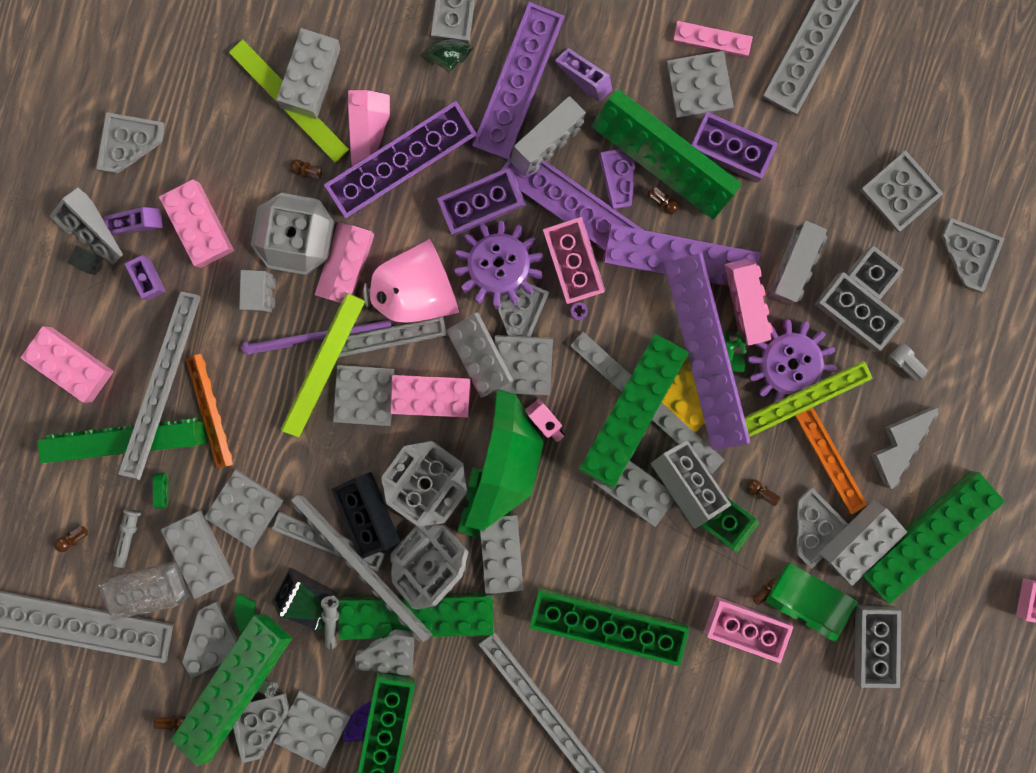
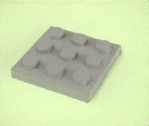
M724 51L668 60L666 62L676 119L734 108Z
M906 150L860 189L897 233L902 231L944 194Z
M495 335V346L513 379L512 382L498 390L513 394L550 395L553 338Z
M337 365L333 422L391 426L392 375H395V369Z
M236 469L204 518L253 549L281 507L284 499Z
M300 690L274 743L325 768L351 715Z

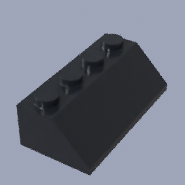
M372 472L355 477L331 489L357 553L362 559L401 543Z

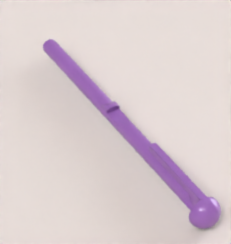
M391 320L353 326L350 334L392 327ZM328 330L251 344L245 341L241 345V350L244 354L251 355L253 353L293 347V344L324 339Z

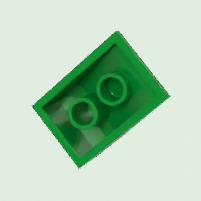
M727 498L731 506L700 526L735 553H738L760 523L757 518Z

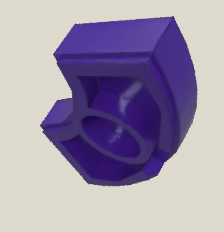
M371 701L361 705L351 715L345 727L344 742L363 741Z

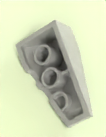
M79 188L62 198L49 216L67 234L73 233L79 237V242L83 245L87 243L92 246L95 253L114 265L123 255L94 203Z

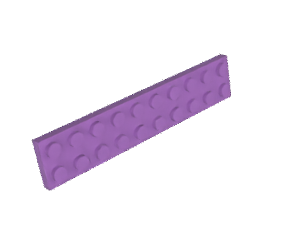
M698 253L665 262L664 266L686 351L689 352L688 358L712 450L749 444L750 438L703 255Z

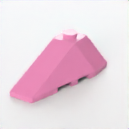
M348 90L352 167L378 151L390 117V95L369 90Z

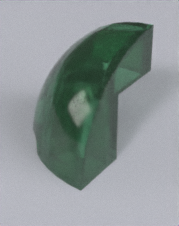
M447 39L430 45L420 56L431 65L436 63L450 74L459 61L463 64L474 47L464 41Z

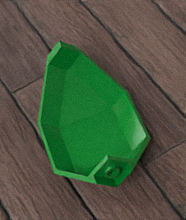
M498 389L496 397L492 399V402L495 403L493 429L481 480L467 518H464L462 525L483 531L532 495L544 443L517 395Z

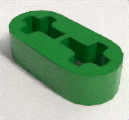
M155 473L153 478V506L155 509H166L168 505L167 473Z

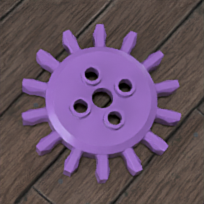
M503 221L498 223V233L491 235L488 232V228L481 224L480 231L484 238L477 242L472 236L467 234L465 240L468 245L473 247L471 252L456 251L457 258L468 261V266L455 269L456 276H471V279L461 286L463 292L466 293L477 286L480 291L476 295L475 301L479 305L484 301L486 294L494 295L493 304L495 309H499L501 304L500 297L503 295H509L513 305H518V297L515 291L522 288L526 293L532 295L534 290L526 282L528 276L536 279H542L543 276L542 271L530 268V263L543 261V254L535 253L529 255L527 252L529 248L536 244V238L533 236L524 243L519 241L518 239L523 231L520 225L514 229L512 235L504 234L505 225ZM495 246L500 248L498 251H493ZM510 257H515V260L512 262L508 259ZM496 259L504 260V264L501 267L493 265ZM485 261L488 262V265L485 267L481 265ZM499 272L504 273L502 277L497 276Z
M790 320L783 321V335L778 336L772 327L773 333L770 334L771 341L768 344L764 342L754 344L763 350L761 357L750 356L746 360L749 363L760 364V372L753 373L748 378L753 381H757L760 378L764 379L766 385L758 392V395L761 397L767 395L771 389L777 391L774 403L783 399L785 394L792 395L823 380L821 379L823 371H837L836 366L832 364L825 365L823 356L831 355L835 352V348L826 347L820 350L817 343L824 338L825 333L823 331L818 332L810 339L806 336L809 329V322L806 321L800 325L799 333H792ZM788 347L792 349V353L790 355L786 352V349ZM805 356H808L810 358V361L808 363L804 362ZM792 358L798 362V366L794 370L788 367V361ZM779 365H783L784 370L782 372L778 371ZM797 373L801 374L800 380H796L795 375Z

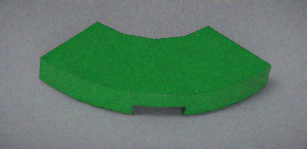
M239 593L235 602L234 615L236 624L242 633L252 617L256 615L255 606L257 601Z

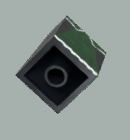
M289 568L272 602L278 616L320 631L325 623L321 618L323 612L321 601L328 596L338 597L334 590L293 568Z

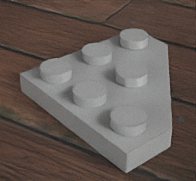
M106 112L96 169L110 173H120L162 143L165 123Z
M949 218L941 238L959 279L964 287L984 293L1005 238Z
M499 272L497 274L498 277H502L504 275L503 272ZM530 284L534 290V293L530 295L522 288H519L515 291L518 297V305L516 306L511 302L509 295L500 297L501 304L498 311L508 336L531 337L548 297V291Z
M812 487L797 500L796 554L811 569L823 558L819 553L848 525Z
M218 601L198 611L183 659V664L191 679L221 664L238 640Z
M395 629L384 639L381 637L370 643V646L366 649L361 648L357 650L355 669L412 676L415 639L412 631Z
M286 692L275 694L270 699L263 697L251 700L234 725L233 729L242 763L261 759L290 711Z

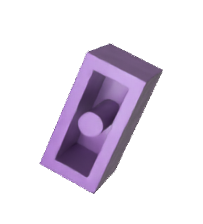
M141 255L125 263L141 299L151 300L166 292L149 257Z

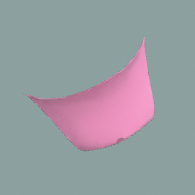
M430 239L383 263L372 275L371 303L390 320L416 322L459 313L446 272ZM393 288H397L399 290L398 294L394 293ZM380 291L384 292L387 297L386 302L383 304L379 303L376 297Z

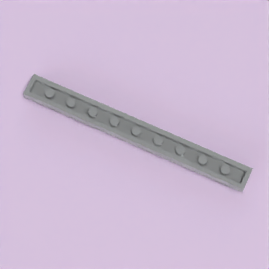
M180 291L118 473L120 476L137 480L141 479L201 299L199 295Z
M582 332L570 346L622 392L631 374L587 334ZM663 403L660 404L652 421L678 444L688 440L707 470L713 474L724 462V459Z
M296 495L291 500L295 504L294 508L308 518L307 522L321 532L320 536L334 546L333 550L339 556L342 555L346 559V564L360 574L359 578L373 588L372 592L386 602L385 606L399 616L398 620L405 627L408 626L412 630V635L415 639L424 642L433 635L304 496Z
M494 632V635H488L479 642V646L579 773H605L497 634Z

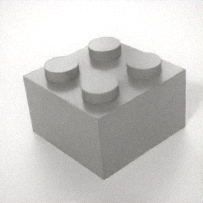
M873 245L864 250L846 274L877 299L881 300L904 269Z
M241 270L240 310L272 313V308L275 307V297H272L273 289L276 287V279L273 278V274L266 271Z

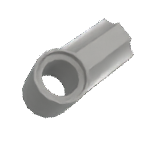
M901 343L888 356V359L896 367L901 368L914 382H917L926 375L928 370L914 356L913 350L906 344Z

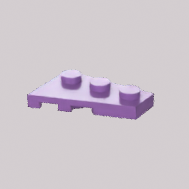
M621 149L601 152L599 158L611 207L615 210L630 207L633 197L634 159Z

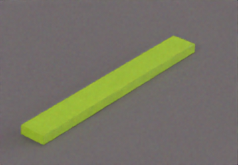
M242 39L229 53L277 102L283 80ZM285 110L336 164L350 152L319 118L314 119Z
M346 292L281 427L282 432L300 437L365 303L364 299Z
M865 361L850 366L745 416L749 437L873 379Z

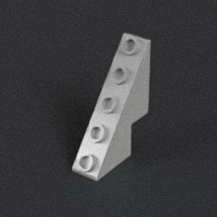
M930 407L884 427L891 445L872 453L871 456L886 488L893 489L899 485L901 474L908 469L910 465L909 460L912 455L917 453L921 439L926 437L929 432V425L937 418L939 414L938 408Z

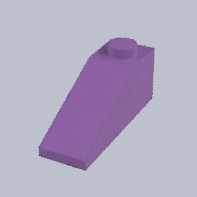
M568 48L555 60L556 64L587 95L600 102L612 91L610 75Z
M141 207L102 217L112 236L163 228L161 209Z

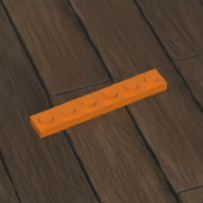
M201 354L193 355L186 358V363L216 468L233 465L232 455L226 442L227 437L223 432L221 417L217 411L216 399L211 390V381L205 369L206 363Z
M812 407L795 415L797 422L848 513L853 514L868 506L814 408Z

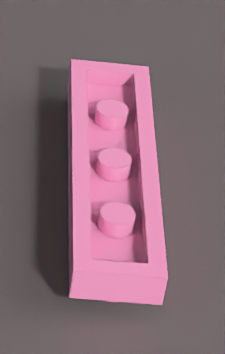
M677 21L673 42L718 52L724 51L727 54L747 58L753 37Z

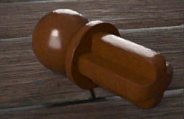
M297 159L293 160L290 164V170L295 175L320 179L323 175L321 168L311 166L308 162L304 163Z
M656 187L649 190L648 196L657 203L659 208L663 207L667 214L672 215L678 211L677 201L669 199L668 194L662 193Z
M750 480L747 483V491L750 494H759L758 499H763L773 506L779 503L780 496L770 491L768 486L762 488V484L758 480Z
M80 526L71 533L67 532L65 537H60L55 541V549L58 552H66L71 545H77L79 540L87 536L88 530L84 526Z
M771 579L768 582V586L763 585L762 589L752 596L753 602L760 605L766 601L778 579Z
M171 716V718L156 717L153 727L154 729H169V732H172L173 728L179 729L186 717L182 716L174 720V716Z

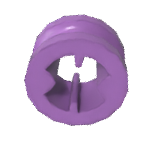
M581 302L575 303L570 310V314L575 320L584 319L588 313L587 306ZM577 306H580L581 310L584 311V315L581 314L578 317L577 313L574 312V308L577 309Z

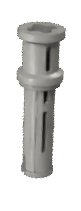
M125 508L123 510L124 518L119 526L121 534L113 563L115 567H126L132 536L137 531V519L141 515V512L135 509Z
M328 596L321 601L323 608L321 618L325 622L324 645L327 649H330V643H332V649L337 646L336 621L339 619L337 611L339 601L336 597Z

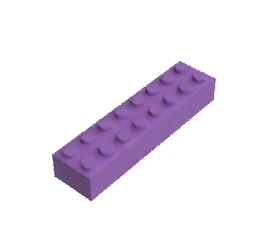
M455 101L330 180L324 186L344 217L347 218L477 134L459 104Z

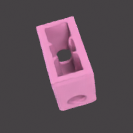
M540 398L525 409L528 416L547 438L552 436L558 442L565 436L560 429L562 424Z

